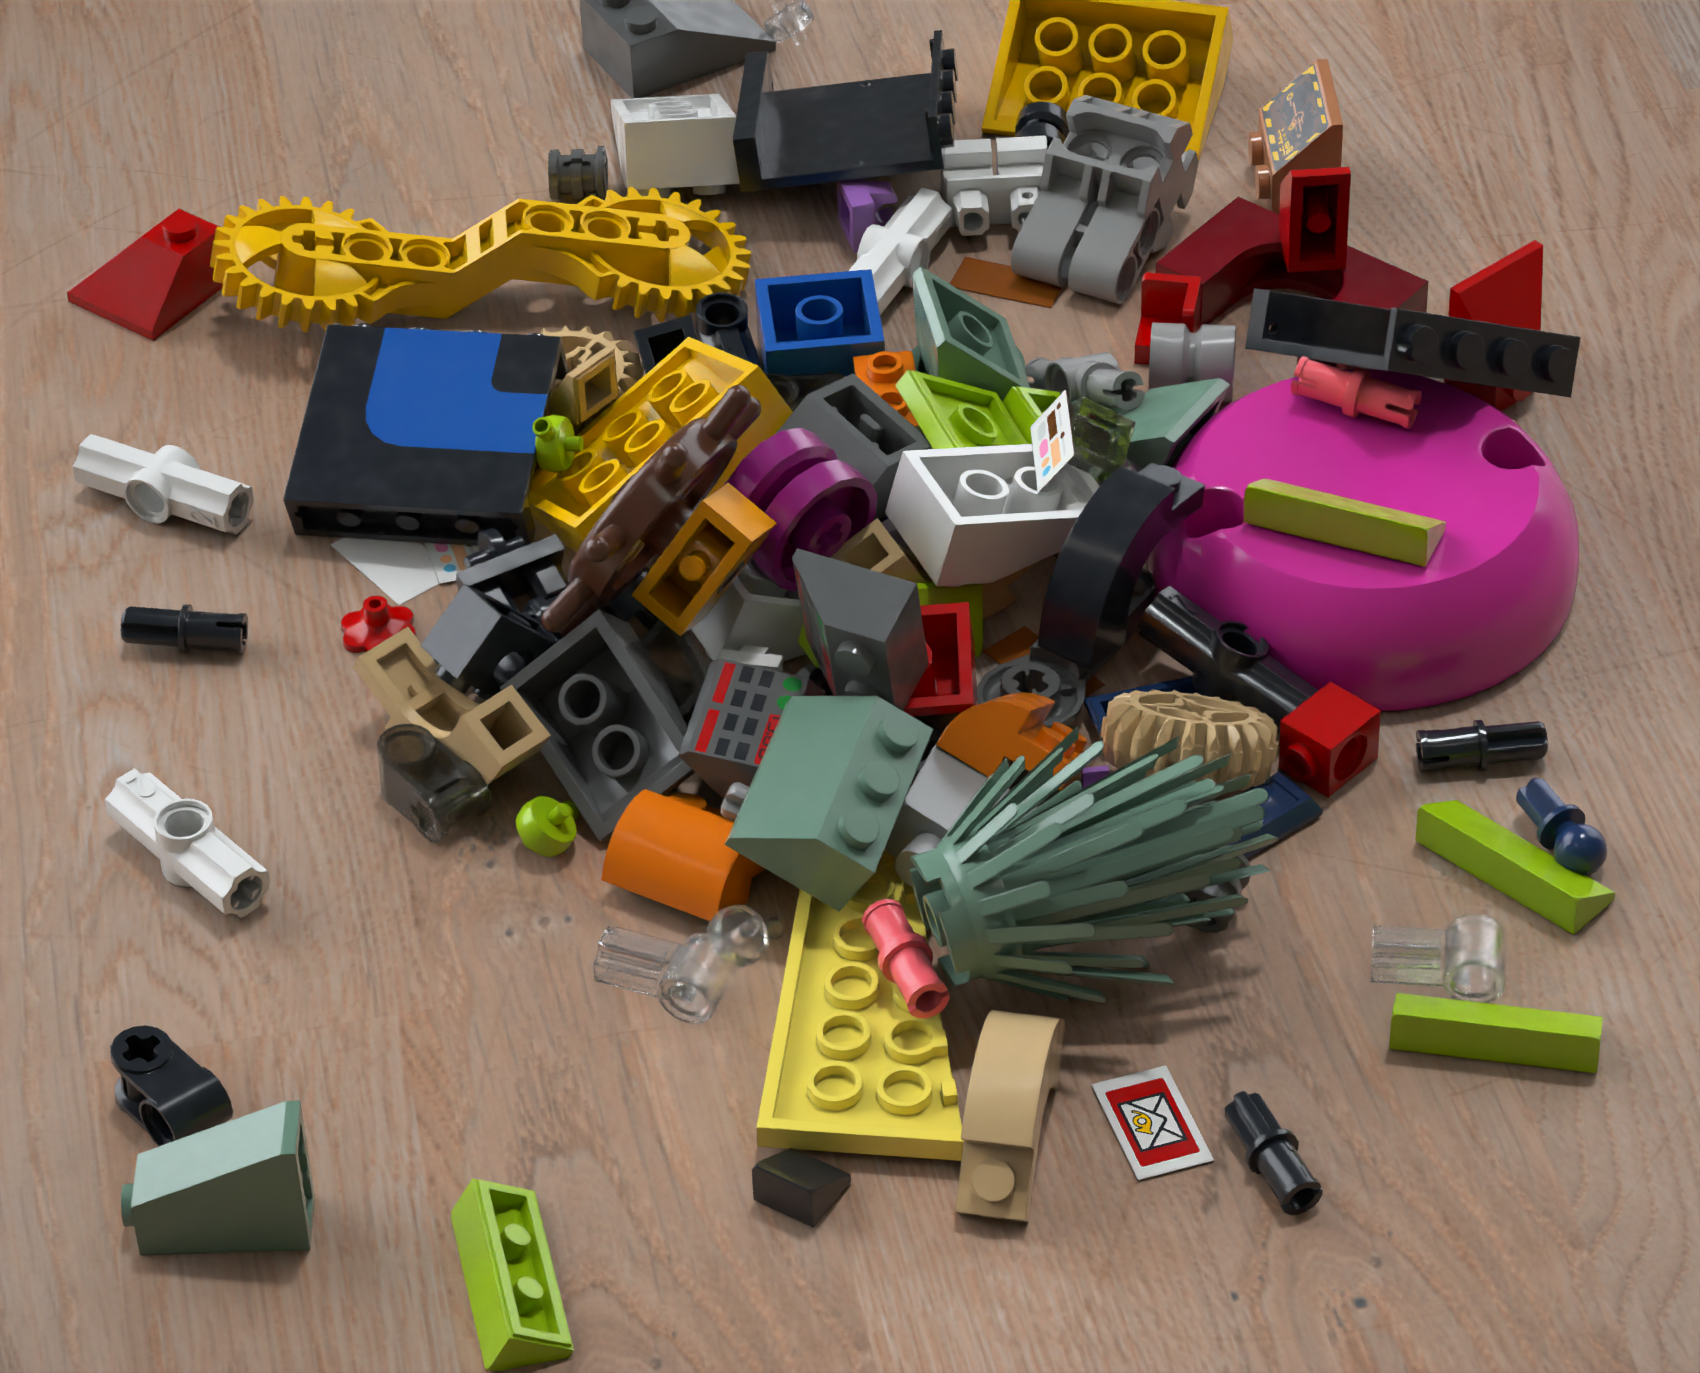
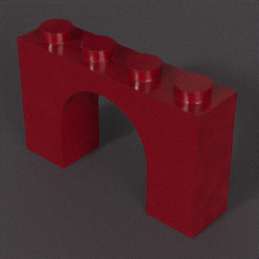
M1239 196L1156 262L1155 273L1201 277L1200 328L1202 325H1209L1241 298L1254 293V288L1263 290L1295 289L1314 294L1322 299L1385 309L1398 308L1427 313L1429 281L1347 245L1346 269L1288 272L1279 234V214ZM1310 359L1340 369H1355L1356 367H1359L1347 364ZM1359 367V368H1362V369H1372V368H1366V367Z

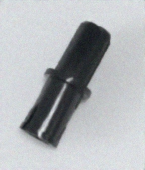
M184 604L181 610L130 606L122 614L120 624L121 638L124 642L178 647L180 654H188L190 648L232 651L243 654L246 649V642L242 641V639H248V616L246 613L229 614L193 611L191 604Z
M1474 720L1473 726L1416 731V740L1420 742L1416 743V756L1420 772L1461 766H1477L1479 771H1486L1489 763L1541 759L1548 752L1547 731L1544 723L1540 721L1484 726L1482 720Z
M1241 1091L1233 1095L1234 1100L1225 1107L1224 1116L1247 1150L1245 1161L1251 1171L1263 1175L1279 1200L1280 1207L1284 1213L1298 1215L1313 1208L1323 1195L1322 1186L1313 1177L1298 1154L1299 1141L1294 1133L1281 1128L1260 1094H1248L1245 1091Z

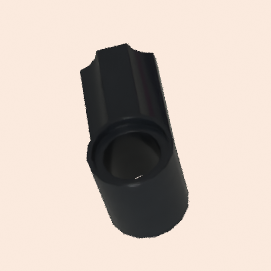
M716 292L702 298L696 306V334L698 340L758 365L762 370L748 327V305L744 299L727 292Z

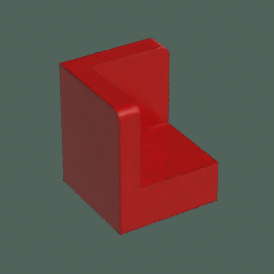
M1149 272L1143 275L1141 283V318L1135 341V364L1149 365L1152 323L1185 324L1190 333L1198 332L1200 329L1201 277Z

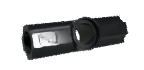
M1171 586L1158 593L1154 601L1145 609L1137 625V628L1140 629V636L1193 672L1192 684L1202 696L1220 697L1222 700L1240 702L1245 707H1255L1261 713H1266L1274 720L1279 734L1280 720L1319 691L1267 654L1269 651L1268 642L1262 637L1260 642L1244 632L1249 628L1245 624L1237 621H1219Z

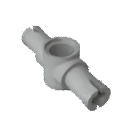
M1108 352L1076 358L1062 357L1055 361L1037 357L1030 360L1025 366L1026 376L1034 379V381H1028L1030 388L1057 391L1060 394L1066 390L1068 405L1073 412L1088 409L1100 410L1112 406L1121 410H1132L1137 408L1144 398L1143 390L1134 389V386L1144 385L1140 374L1134 371H1121L1116 359Z

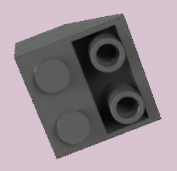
M854 373L808 394L777 431L778 433L783 430L801 427L813 432L835 451L838 460L851 464L872 483L878 495L876 515L873 521L887 516L885 510L902 452L933 449L925 435Z

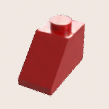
M1350 167L1290 170L1281 182L1279 234L1288 272L1346 269L1351 185Z

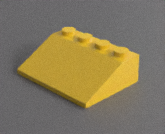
M1010 0L981 127L982 133L1015 137L1017 117L1020 111L1028 104L1038 101L1051 102L1059 105L1067 112L1073 99L1088 95L1190 123L1193 135L1185 151H1196L1197 158L1200 160L1224 87L1234 39L1229 7L1171 0Z
M688 337L576 435L583 437V450L574 451L573 461L568 470L554 473L539 468L534 472L528 498L531 514L552 533L557 534L558 538L576 553L590 530L611 504L613 497L621 486L680 428L694 419L707 418L730 387L734 385L746 387L751 396L760 402L761 413L737 440V448L731 461L707 497L724 486L739 463L761 442L775 435L793 411L758 365Z

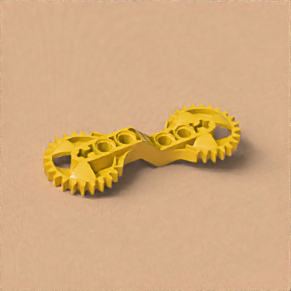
M628 187L626 197L620 196L613 190H607L605 200L590 195L576 205L518 198L453 239L388 232L372 218L354 221V209L352 208L344 210L340 214L333 212L332 201H327L321 208L313 207L309 197L304 196L300 205H292L289 199L285 196H280L279 206L273 207L264 199H258L256 211L241 205L239 206L238 217L232 215L225 216L223 227L216 228L210 267L214 268L213 281L223 283L222 295L238 296L236 308L241 310L254 306L257 308V320L260 321L273 315L278 317L277 323L279 328H284L290 321L299 322L302 332L308 333L311 323H319L326 331L327 325H333L334 322H339L345 326L355 325L356 318L372 324L387 313L447 319L512 279L577 286L595 301L612 297L614 299L612 309L614 310L629 305L634 307V316L637 318L643 316L647 310L654 312L659 322H664L667 313H674L677 318L687 316L689 312L696 314L698 302L709 294L727 292L740 296L741 290H745L748 278L751 251L745 249L747 240L745 236L734 235L736 229L734 222L718 223L721 211L718 209L704 213L700 210L701 200L696 199L689 204L680 202L679 192L672 193L668 199L661 198L658 190L652 187L649 190L648 196H641L636 189ZM690 235L702 241L712 250L702 255L688 247ZM258 261H262L274 269V287L255 277L247 268Z

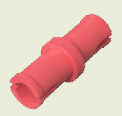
M1305 356L1300 358L1293 375L1300 377L1299 381L1293 380L1291 383V394L1302 395L1342 407V414L1356 418L1359 413L1402 425L1403 428L1407 429L1412 427L1419 409L1413 408L1414 404L1419 405L1421 403L1422 396L1420 390H1411L1371 378L1369 370L1356 367L1353 372L1310 360L1309 357Z
M894 899L879 900L870 905L862 917L864 928L879 951L878 966L887 980L896 983L912 1016L925 1019L933 1017L947 1006L950 999L947 987L941 982L932 965L933 951L926 939L913 931L905 917L904 909L898 901Z

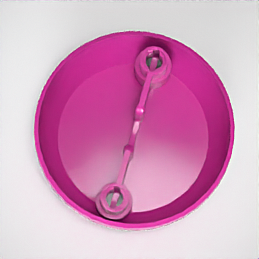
M1344 369V370L1353 372L1354 369ZM1365 369L1370 371L1371 378L1411 390L1417 389L1421 391V403L1419 405L1414 404L1413 408L1419 410L1410 429L1359 413L1356 418L1342 414V407L1302 395L1291 394V383L1293 380L1299 381L1300 377L1282 380L1253 391L1230 403L1211 417L1184 444L1169 466L1177 469L1183 476L1205 484L1202 507L1169 531L1155 546L1147 559L1148 571L1151 572L1156 583L1155 598L1160 591L1171 586L1219 621H1237L1245 624L1249 628L1244 630V632L1260 642L1261 637L1268 642L1269 651L1267 654L1316 689L1320 690L1331 681L1381 711L1407 710L1439 705L1471 696L1495 686L1523 670L1541 655L1560 633L1571 612L1579 574V530L1574 505L1556 468L1540 446L1512 418L1492 404L1464 390L1434 379L1399 372ZM1266 478L1446 521V529L1425 567L1244 523V494L1248 484Z

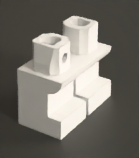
M1046 136L996 138V175H993L990 139L954 140V147L945 148L944 169H940L942 199L952 207V225L950 227H958L962 236L982 235L989 229V225L1012 224V228L1020 232L1041 191L1040 181L1047 152Z

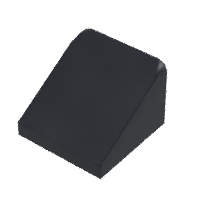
M793 1148L759 1161L752 1169L753 1198L755 1201L811 1227L817 1224L851 1182V1174Z

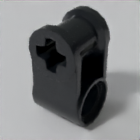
M147 1025L134 1026L122 1031L114 1038L110 1046L111 1063L120 1073V1077L115 1085L116 1103L121 1111L128 1114L150 1135L158 1147L223 1124L232 1118L233 1108L231 1100L220 1080L210 1070L194 1061L170 1039L166 1032L157 1027Z

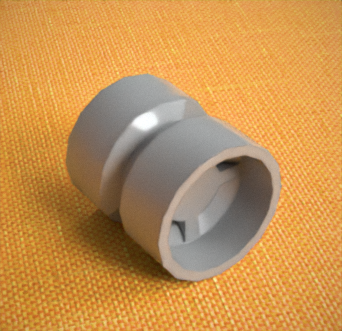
M1152 323L1149 389L1221 378L1230 384L1222 402H1232L1236 326L1202 325L1197 333H1190L1185 324Z

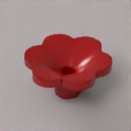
M382 596L368 597L364 600L360 611L347 613L342 618L343 646L352 653L367 652L406 627H409L416 636L415 628L413 627V612L404 606L391 607Z

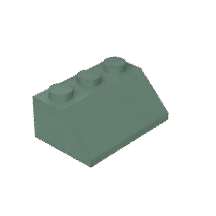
M792 696L785 705L724 845L840 912L875 873L933 729L878 696Z

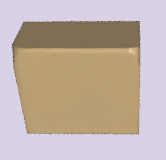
M606 346L569 372L550 398L548 409L559 416L569 418L571 423L579 425L617 398L615 349Z

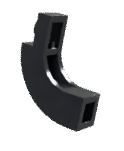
M1150 463L1138 473L1123 466L1114 471L1088 501L1062 547L1044 600L1038 647L1088 669H1093L1122 646L1126 639L1132 594L1146 560L1155 546L1169 531L1202 507L1205 484L1183 476L1175 468Z

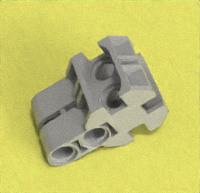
M1084 95L1073 99L1066 113L1070 132L1064 144H1062L1061 139L1054 137L1045 154L1040 181L1041 191L1015 240L1011 254V270L1016 275L1058 287H1065L1068 284L1072 291L1122 304L1130 294L1150 252L1154 253L1166 248L1173 234L1170 214L1176 203L1178 208H1186L1193 194L1199 162L1196 151H1185L1193 135L1190 123Z

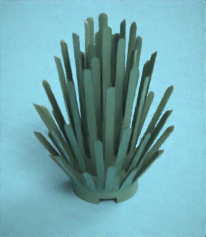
M1077 726L995 805L1025 769V757L1023 755L1019 756L1010 767L1006 758L994 774H991L938 845L934 849L909 857L915 868L909 869L925 929H931L940 947L946 946L949 951V955L938 958L946 978L952 986L983 978L1068 1002L1067 997L1099 1003L1107 1002L1100 990L1021 971L1157 985H1175L1170 977L1164 974L1096 968H1147L1149 963L1144 955L1035 950L1077 942L1169 936L1173 933V927L1211 921L1210 918L1235 914L1236 912L1232 908L1247 904L1248 898L1235 894L1189 903V897L1183 893L1271 871L1262 864L1237 869L1242 862L1239 858L1233 857L1271 845L1279 839L1278 837L1264 834L1232 846H1226L1239 841L1242 836L1262 828V819L1264 818L1265 811L1259 804L1267 801V791L1262 788H1256L1218 802L1210 801L1187 809L1196 804L1217 798L1220 795L1246 787L1251 774L1216 785L1211 779H1204L1199 782L1193 781L1228 765L1230 753L1202 766L1200 765L1203 763V757L1201 755H1193L1145 778L1146 771L1155 766L1158 758L1177 748L1178 736L1083 789L1080 781L1073 782L1029 813L1102 754L1104 743L1102 741L1095 742L1053 776V769L1063 760V753L1079 739Z

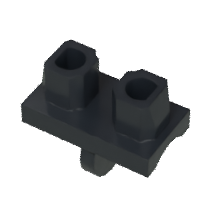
M495 528L481 531L478 534L479 552L464 557L466 569L456 573L458 591L465 583L516 610L518 608L512 600L527 593L530 599L541 596L547 600L560 595L568 586L565 574L561 568L565 548L557 534L526 545L521 536L504 541Z

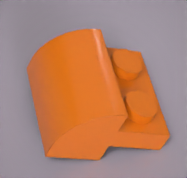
M1012 693L975 705L960 713L945 728L936 745L989 777L991 774H994L1006 758L1010 767L1021 755L1025 757V769L1031 771L1073 729L1059 722H1054L1051 728L1043 724L1055 703L1052 699L1034 693ZM1079 734V739L1063 753V760L1053 769V776L1085 751L1084 747L1088 741L1081 734ZM1097 758L1090 762L1086 767H1092ZM1081 771L1058 789L1063 790L1073 782L1081 781Z
M644 789L626 807L613 831L604 859L601 880L716 924L748 902L751 879L764 871L765 868L724 845L734 821L724 818L720 813L721 810L708 806L704 798L691 793H672L666 797Z

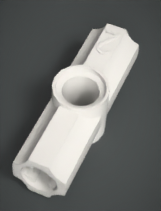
M921 188L916 195L907 197L884 227L872 224L862 236L857 253V261L849 271L872 269L880 315L903 286L913 288V273L920 266L927 270L931 250L952 225V207L944 202L937 191Z
M90 434L79 445L77 459L73 464L75 482L124 498L135 514L150 523L159 524L165 522L171 515H175L237 535L248 523V515L254 504L252 486L201 470L193 456L186 450L174 445L163 446L155 454Z
M135 768L116 779L112 792L105 798L107 814L160 859L162 874L167 881L177 886H192L225 915L233 913L242 918L259 907L264 893L270 888L268 870L214 826L213 814L207 804L194 799H181L151 773L142 774Z

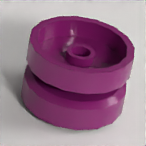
M801 427L780 431L761 442L739 463L725 483L732 485L777 523L751 558L754 559L758 569L779 588L792 592L798 591L792 561L797 548L825 557H831L846 541L873 522L876 515L878 495L872 483L851 464L838 460L835 451L816 434Z

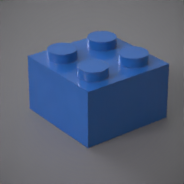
M872 269L755 279L757 334L763 372L788 406L798 407L808 394L853 374V357L873 355L885 351V340Z

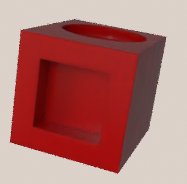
M1330 681L1280 720L1278 768L1288 773L1296 781L1308 785L1329 798L1378 758L1381 710Z

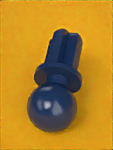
M1533 778L1527 786L1518 790L1516 802L1538 827L1537 840L1544 848L1554 850L1555 859L1560 865L1586 876L1595 873L1602 867L1607 857L1606 840L1599 830L1585 824V814L1578 806L1573 804L1566 805L1542 778Z

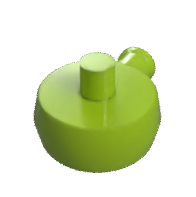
M551 415L540 417L533 422L532 430L536 435V456L540 468L554 473L568 470L573 461L574 451H582L584 445L582 436H574L570 419L564 416Z
M538 796L525 803L516 817V828L524 846L545 857H555L566 851L576 837L575 820L579 817V809L572 801L559 803L547 796Z

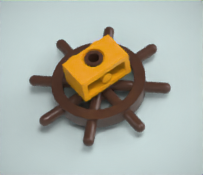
M742 385L730 387L707 418L694 419L680 428L621 486L613 497L611 504L595 523L576 552L568 570L569 585L543 612L541 622L547 631L559 632L561 635L566 636L594 614L597 609L604 608L622 594L658 556H660L633 592L632 596L679 636H682L707 617L777 524L729 483L707 497L731 461L737 448V440L761 413L760 402L751 396L746 387Z

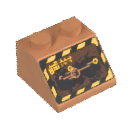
M1317 59L1265 103L1259 109L1258 132H1249L1248 135L1250 166H1256L1255 189L1257 199H1266L1268 210L1279 214L1280 185L1290 170L1341 167L1343 121L1328 59Z

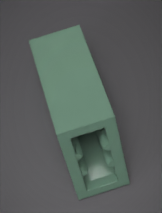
M300 1100L284 1101L137 1154L134 1183L123 1184L121 1216L124 1227L134 1226L139 1254L164 1255L310 1250L315 1192Z

